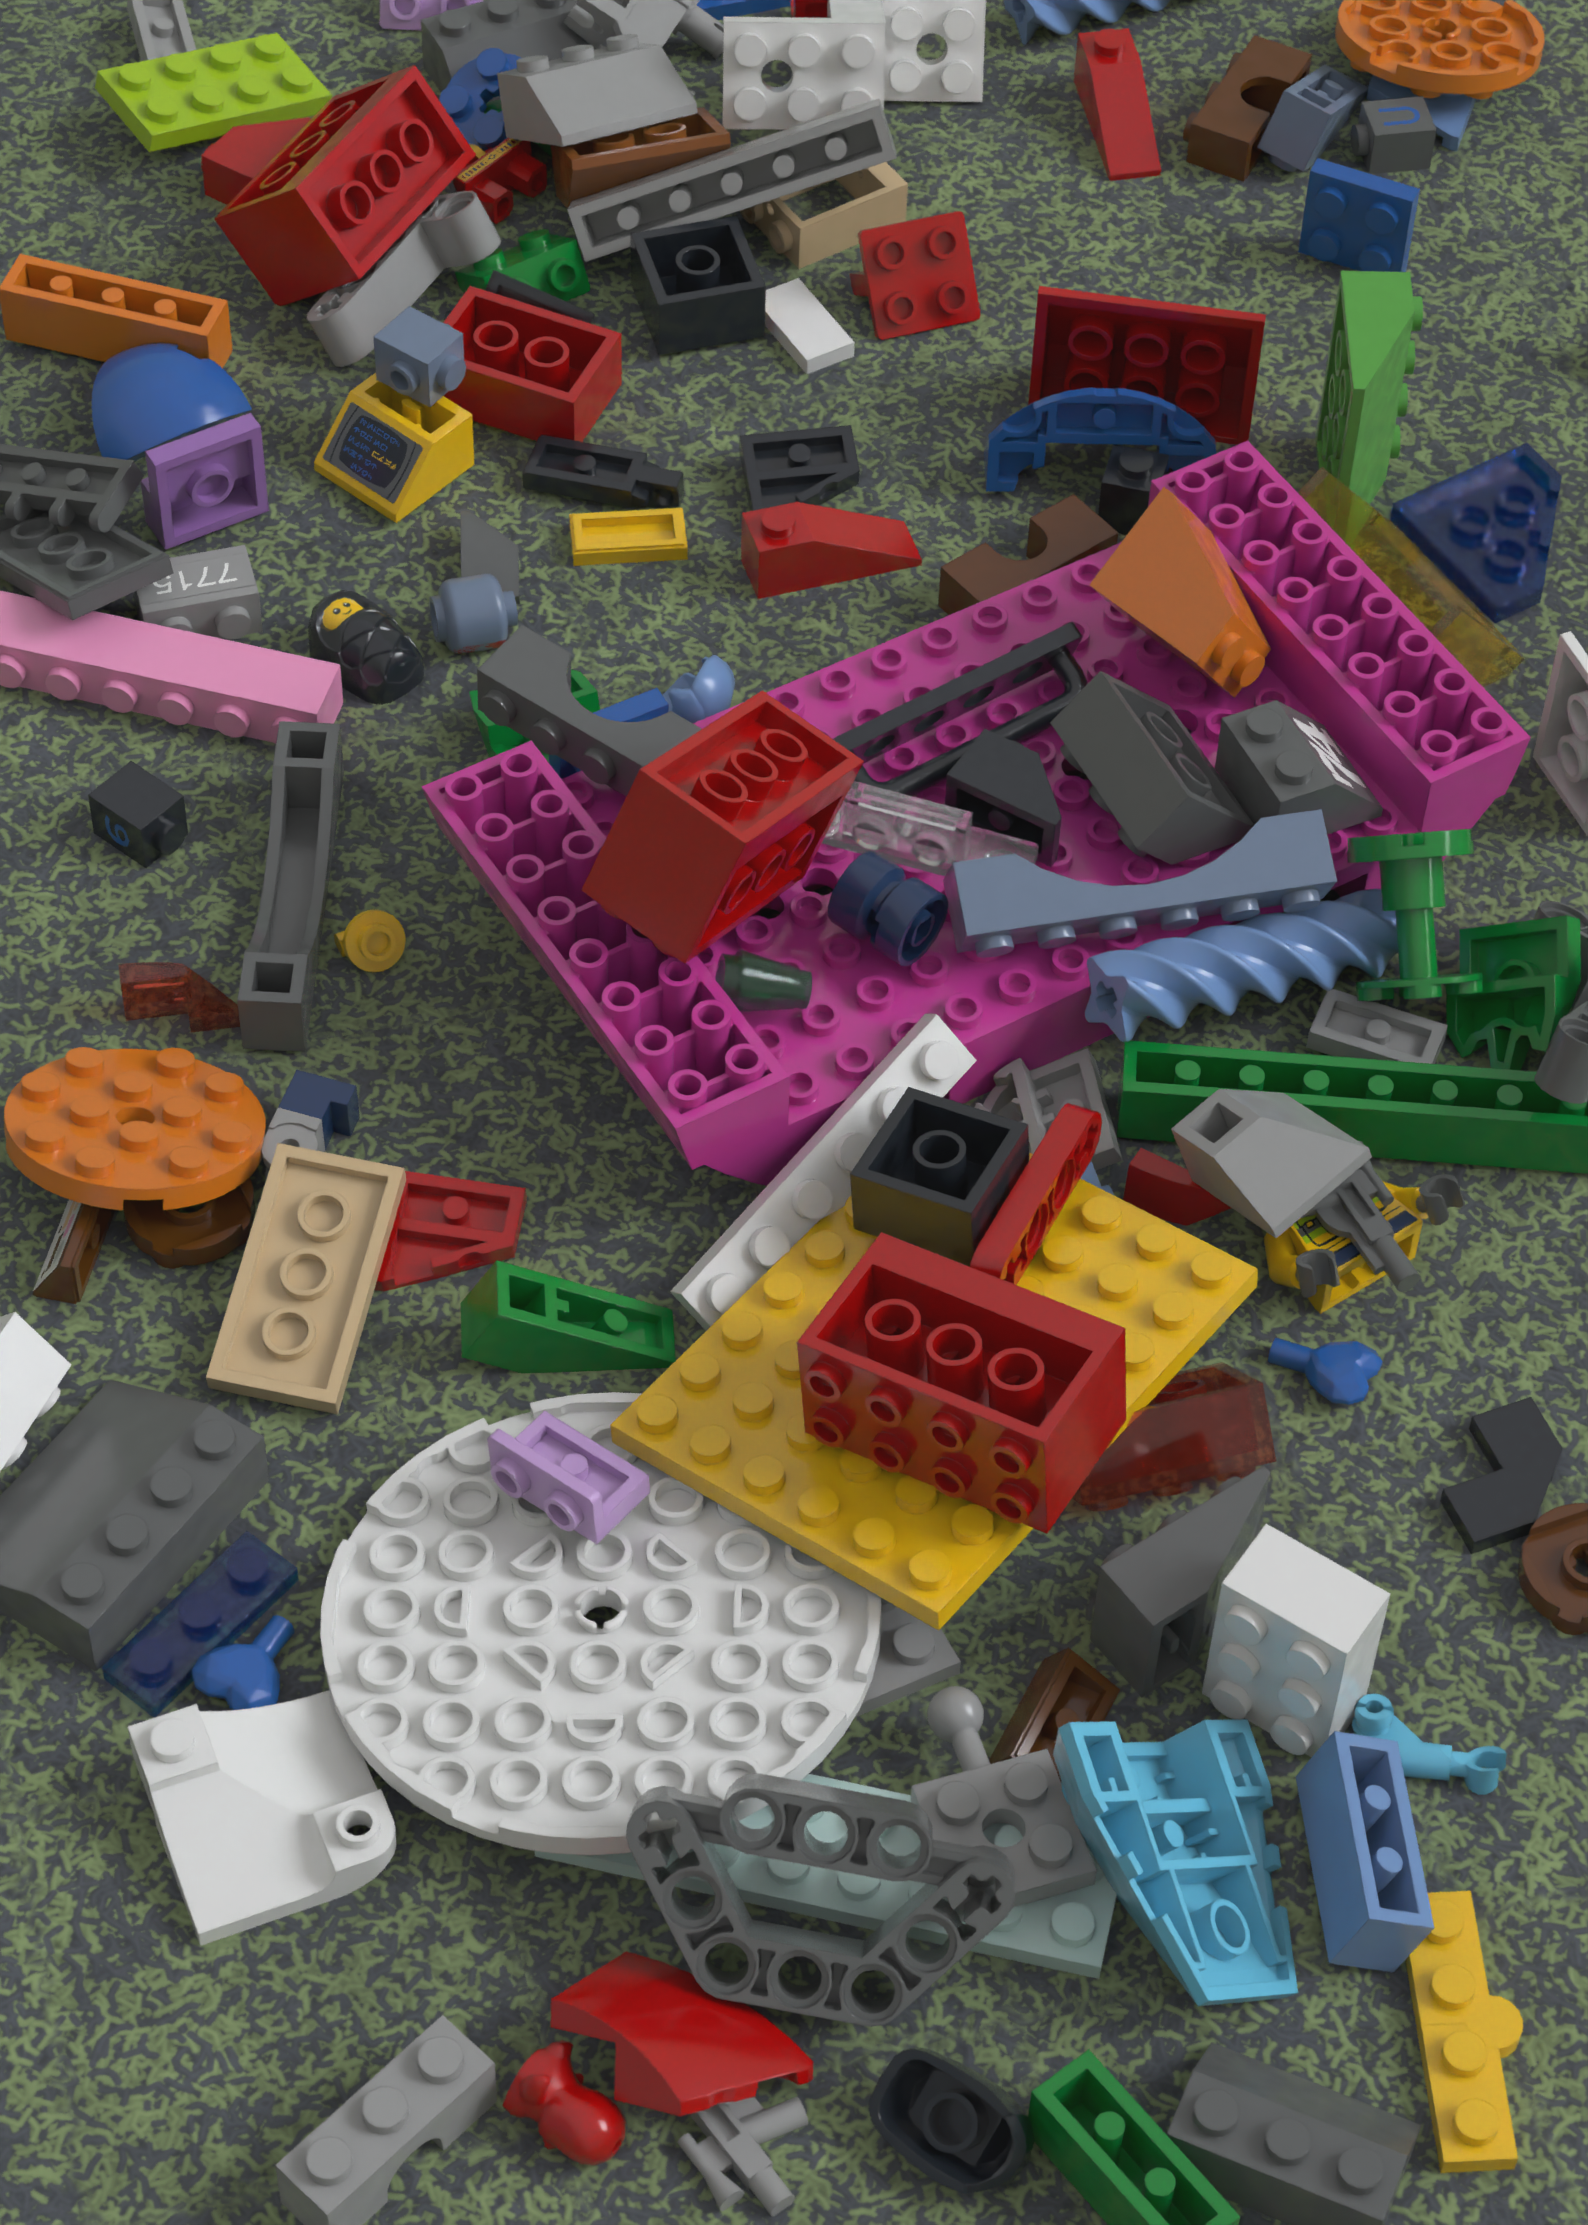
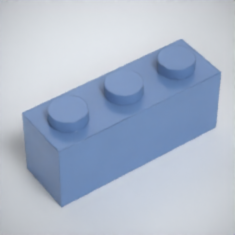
M1334 1731L1296 1775L1328 1961L1331 1964L1394 1972L1434 1929L1398 1741Z

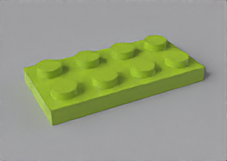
M278 33L264 34L249 39L217 44L202 49L98 70L95 82V89L148 152L225 135L234 126L313 116L332 98V94Z

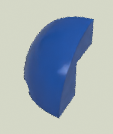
M172 343L144 344L112 356L98 371L92 390L93 426L102 457L132 460L134 462L146 457L145 451L235 419L252 410L237 383L217 363L208 358H196L187 352L178 350V345Z

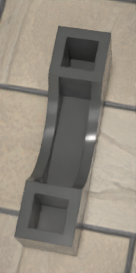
M521 625L477 669L478 710L482 711L488 719L499 726L511 728L532 740L544 753L562 758L582 770L595 783L606 784L627 796L642 767L701 730L700 727L672 711L656 718L639 722L613 721L590 712L571 693V653L524 625Z

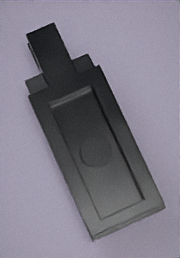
M547 435L538 437L522 473L524 489L629 508L634 507L635 509H643L647 506L656 509L680 508L684 498L683 472L660 468V466L647 461V453Z

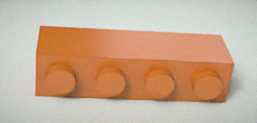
M19 254L0 285V305L6 340L106 362L112 356L136 346L150 343H172L178 345V350L187 352L196 358L211 359L222 369L233 351L228 300L24 254Z

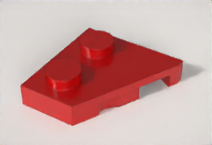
M405 1171L406 1183L374 1290L388 1291L495 1263L496 1260L503 1261L514 1258L527 1203L526 1188Z

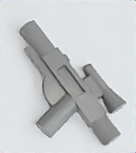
M752 2097L737 2102L719 2103L710 2109L689 2114L707 2138L697 2144L692 2136L687 2133L677 2143L705 2178L720 2211L723 2212L741 2200L744 2195V2191L724 2175L731 2169L744 2186L754 2193L772 2217L793 2203L795 2196L774 2171L773 2162L759 2145L808 2125L805 2109L798 2097L764 2109L757 2099Z

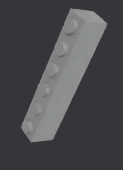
M879 98L571 201L567 211L584 260L587 262L631 247L630 233L716 219L896 159V148Z

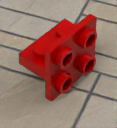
M953 211L864 229L858 232L864 271L850 273L852 291L855 296L868 297L874 333L878 339L884 340L980 319L981 312L963 212Z

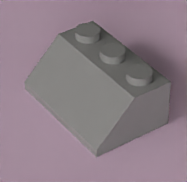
M625 34L607 38V47L594 50L593 45L567 47L561 50L562 58L550 61L548 56L545 55L524 57L516 60V69L497 73L506 138L561 147L698 113L697 104L662 47L658 44L639 42L638 35Z

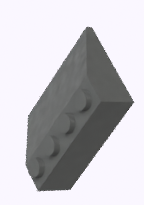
M110 1379L0 1495V1611L97 1672L269 1481L264 1436L211 1404Z

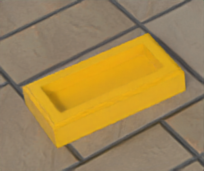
M683 508L569 514L573 566L688 560Z

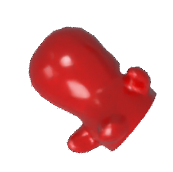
M565 2040L556 2041L545 2048L538 2049L526 2060L506 2094L503 2108L510 2115L519 2118H531L537 2122L538 2132L543 2138L545 2148H557L568 2158L579 2164L593 2166L602 2164L614 2157L625 2139L626 2120L623 2111L615 2102L601 2092L582 2085L584 2076L581 2073H575L571 2063L574 2045L572 2042Z

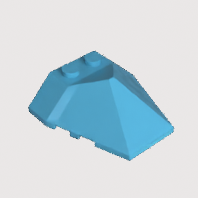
M1248 1719L1203 1720L1163 1742L1122 1743L1115 1721L1069 1722L1059 1727L1053 1756L1062 1781V1792L1065 1800L1070 1805L1075 1823L1107 1881L1115 1891L1117 1899L1197 2006L1282 1999L1297 1994L1298 1988L1287 1908L1283 1906L1275 1908L1271 1872L1281 1868L1279 1846L1272 1843L1267 1845L1263 1811L1273 1806L1271 1785Z

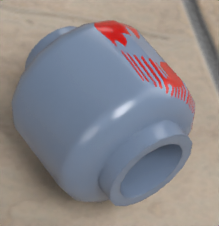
M480 574L445 580L439 586L438 595L431 596L429 599L430 618L435 640L437 643L445 642L448 649L454 654L497 649L507 640L508 627L518 625L517 605L513 591L503 592L500 583L492 574Z

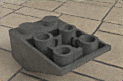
M1265 1466L1260 1467L1243 1479L1236 1476L1226 1480L1213 1492L1209 1500L1189 1512L1186 1510L1176 1511L1159 1525L1154 1534L1134 1546L1130 1543L1119 1546L1101 1564L1090 1640L1141 1698L1196 1664L1214 1629L1222 1582L1259 1534L1271 1473Z

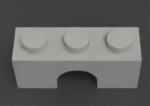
M442 2015L275 2165L281 2203L304 2225H363L388 2202V2187L394 2174L418 2147L432 2140L444 2151L497 2102L495 2062Z

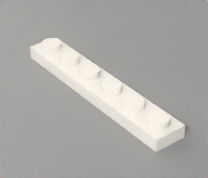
M924 1014L670 1291L705 1331L785 1253L789 1252L820 1219L845 1206L846 1200L851 1196V1171L908 1087L944 1097L977 1061L937 1014Z

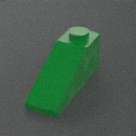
M498 1260L495 1261L460 1303L462 1357L518 1373L669 1368L676 1361L673 1309Z

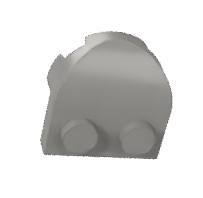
M1088 1048L1030 1071L1021 1058L1012 1061L995 1073L994 1081L996 1086L987 1096L984 1104L976 1103L975 1108L1028 1124L1029 1152L1034 1154L1055 1117L1065 1104L1070 1103L1097 1111L1102 1117V1128L1096 1151L1090 1162L1093 1163L1096 1171L1122 1161L1098 1066Z

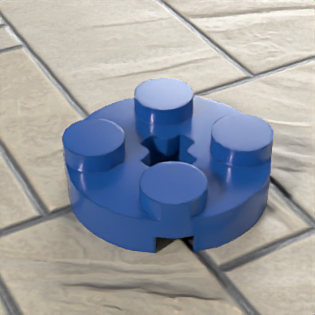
M499 48L485 49L477 58L460 68L450 80L447 88L442 91L439 101L467 142L480 147L483 151L488 148H495L507 139L503 111L498 113L492 109L484 114V110L487 107L486 104L491 99L500 96L497 73L516 69V60L521 59V57L514 54H505Z

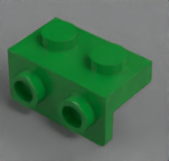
M548 229L526 233L517 239L518 246L504 252L501 248H497L486 258L455 271L459 287L464 293L470 286L485 290L493 270L564 301H569L588 293L590 290L589 280L577 240L552 235Z

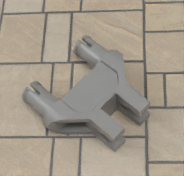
M578 0L563 22L590 45H593L595 49L607 47V38L625 34L638 35L639 42L658 44L663 47L671 33L676 35L679 31L711 54L715 60L723 51L724 25L697 6L699 0ZM689 90L691 95L694 96L696 92Z

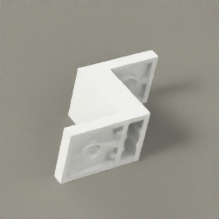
M828 0L827 18L724 17L723 127L725 129L786 130L879 98L883 110L884 101L982 102L986 0ZM926 34H938L947 43L944 54L938 59L926 60L916 50L918 41ZM773 60L786 62L793 72L790 81L781 87H772L766 84L761 77V72L768 62Z

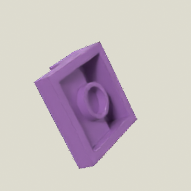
M251 413L145 451L148 477L141 480L145 521L165 550L269 511L261 426Z

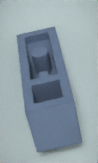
M1324 64L1284 90L1258 148L1269 153L1268 159L1279 168L1290 172H1297L1298 169L1304 172L1315 163L1317 158H1320L1368 93V87Z

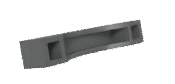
M279 721L273 761L270 824L263 889L254 933L248 948L244 952L237 999L243 1049L306 1052L344 778L340 724Z

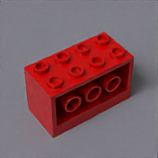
M413 65L333 96L232 199L214 220L276 305L284 306L360 280L476 154L418 68Z
M762 690L639 770L581 891L600 903L602 909L607 914L625 921L649 938L659 951L675 957L686 964L804 878L864 761Z
M882 1232L797 1341L805 1433L814 1436L826 1446L846 1449L874 1461L886 1471L900 1472L934 1486L946 1496L965 1499L996 1512L1008 1522L1022 1523L1046 1534L1050 1531L1126 1421V1335L1124 1327Z

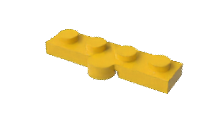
M1471 1891L1429 1892L1428 1898L1434 1929L1405 1961L1440 2173L1514 2170L1518 2161V2154L1501 2058H1505L1515 2051L1523 2032V2019L1520 2011L1512 2002L1500 1996L1489 1995Z

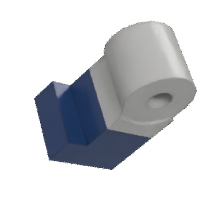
M296 1070L264 1137L261 1150L266 1166V1179L277 1143L325 1152L334 1132L351 1137L360 1118L356 1085Z

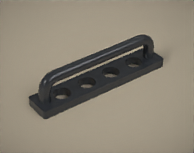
M1070 622L833 738V740L864 761L863 763L1054 670L1064 686L1063 694L989 730L1006 739L1020 743L1052 727L1050 722L1088 684L1082 668L1073 656L1083 635L1074 622ZM977 737L885 782L874 780L862 764L849 790L859 800L869 805L886 807L897 804L947 779L948 772Z

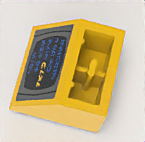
M374 373L349 392L314 461V470L393 522L398 523L475 465L472 414L444 396L431 407H428L376 380V373Z

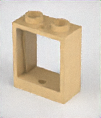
M887 162L740 210L748 223H754L768 237L771 246L777 253H784L800 269L859 244L858 232L860 230L906 221L908 183ZM833 180H837L855 198L853 201L805 221H802L783 202Z

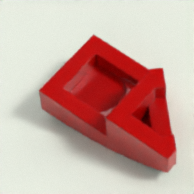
M1140 1148L1129 1163L1123 1200L1157 1218L1188 1226L1231 1208L1193 1182L1187 1169L1143 1148Z

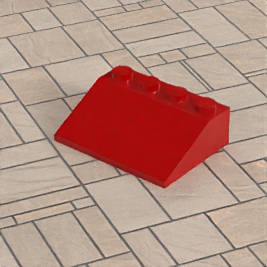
M1039 286L1028 405L1048 396L1082 388H1124L1150 394L1176 405L1201 423L1215 438L1216 442L1238 445L1249 441L1266 314Z

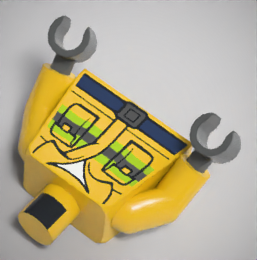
M1451 1174L1433 1176L1424 1181L1420 1187L1403 1188L1383 1181L1394 1197L1393 1202L1384 1206L1378 1197L1372 1198V1201L1386 1221L1392 1226L1394 1231L1393 1238L1409 1261L1415 1258L1423 1224L1422 1219L1429 1218L1431 1224L1435 1226L1441 1225L1448 1220L1449 1213L1447 1208H1461L1465 1205L1458 1181ZM1315 1215L1300 1218L1278 1238L1273 1237L1269 1233H1266L1264 1237L1270 1279L1276 1284L1300 1289L1301 1295L1308 1298L1320 1314L1386 1275L1385 1271L1374 1275L1349 1238L1337 1236L1326 1230Z

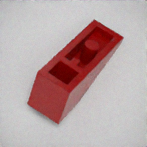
M1129 28L1103 29L1095 32L1078 33L1074 83L1109 181L1161 176L1160 160L1142 64Z
M801 502L742 513L741 561L758 599L922 565V558L905 522L901 520Z

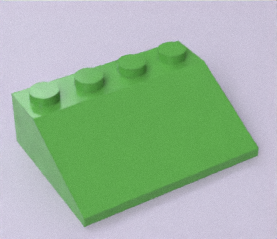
M1341 271L1315 442L1323 520L1345 543L1349 540L1386 480L1389 459H1398L1400 453L1401 432L1400 426L1395 425L1397 417H1405L1407 413L1408 387L1407 383H1403L1404 374L1412 375L1414 372L1415 342L1410 340L1411 331L1421 330L1423 319L1422 296H1413L1410 272Z

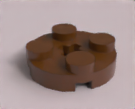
M249 1177L240 1186L223 1196L204 1202L206 1203L205 1206L193 1213L178 1212L180 1208L163 1210L162 1200L123 1199V1211L128 1234L142 1252L152 1256L154 1261L164 1268L175 1269L184 1265H200L220 1259L235 1250L237 1246L246 1243L249 1238L255 1215V1200L251 1179Z
M1587 1503L1562 1505L1541 1515L1531 1527L1529 1535L1522 1545L1518 1563L1519 1582L1530 1604L1542 1616L1551 1620V1623L1557 1630L1569 1635L1588 1633V1577L1582 1576L1575 1571L1576 1559L1583 1558L1588 1564Z

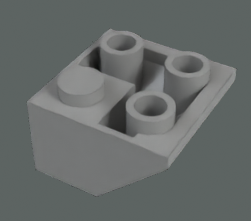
M1218 1089L1171 1129L1192 1181L1275 1238H1278L1372 1157L1368 1147L1285 1093Z

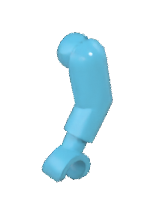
M1367 1694L1356 1703L1355 1717L1352 1721L1354 1734L1398 1741L1404 1777L1450 1781V1776L1464 1777L1466 1786L1478 1795L1489 1794L1498 1786L1499 1771L1506 1767L1507 1753L1502 1748L1483 1746L1467 1753L1452 1751L1451 1745L1422 1742L1394 1715L1393 1706L1385 1696Z

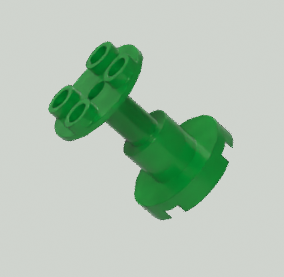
M1471 829L1347 838L1348 863L1379 861L1382 910H1395L1400 973V977L1356 982L1357 1001L1394 999V987H1398L1399 997H1404V999L1442 997L1441 984H1445L1446 995L1483 992L1482 973L1438 975L1433 908L1446 906L1442 856L1474 854Z

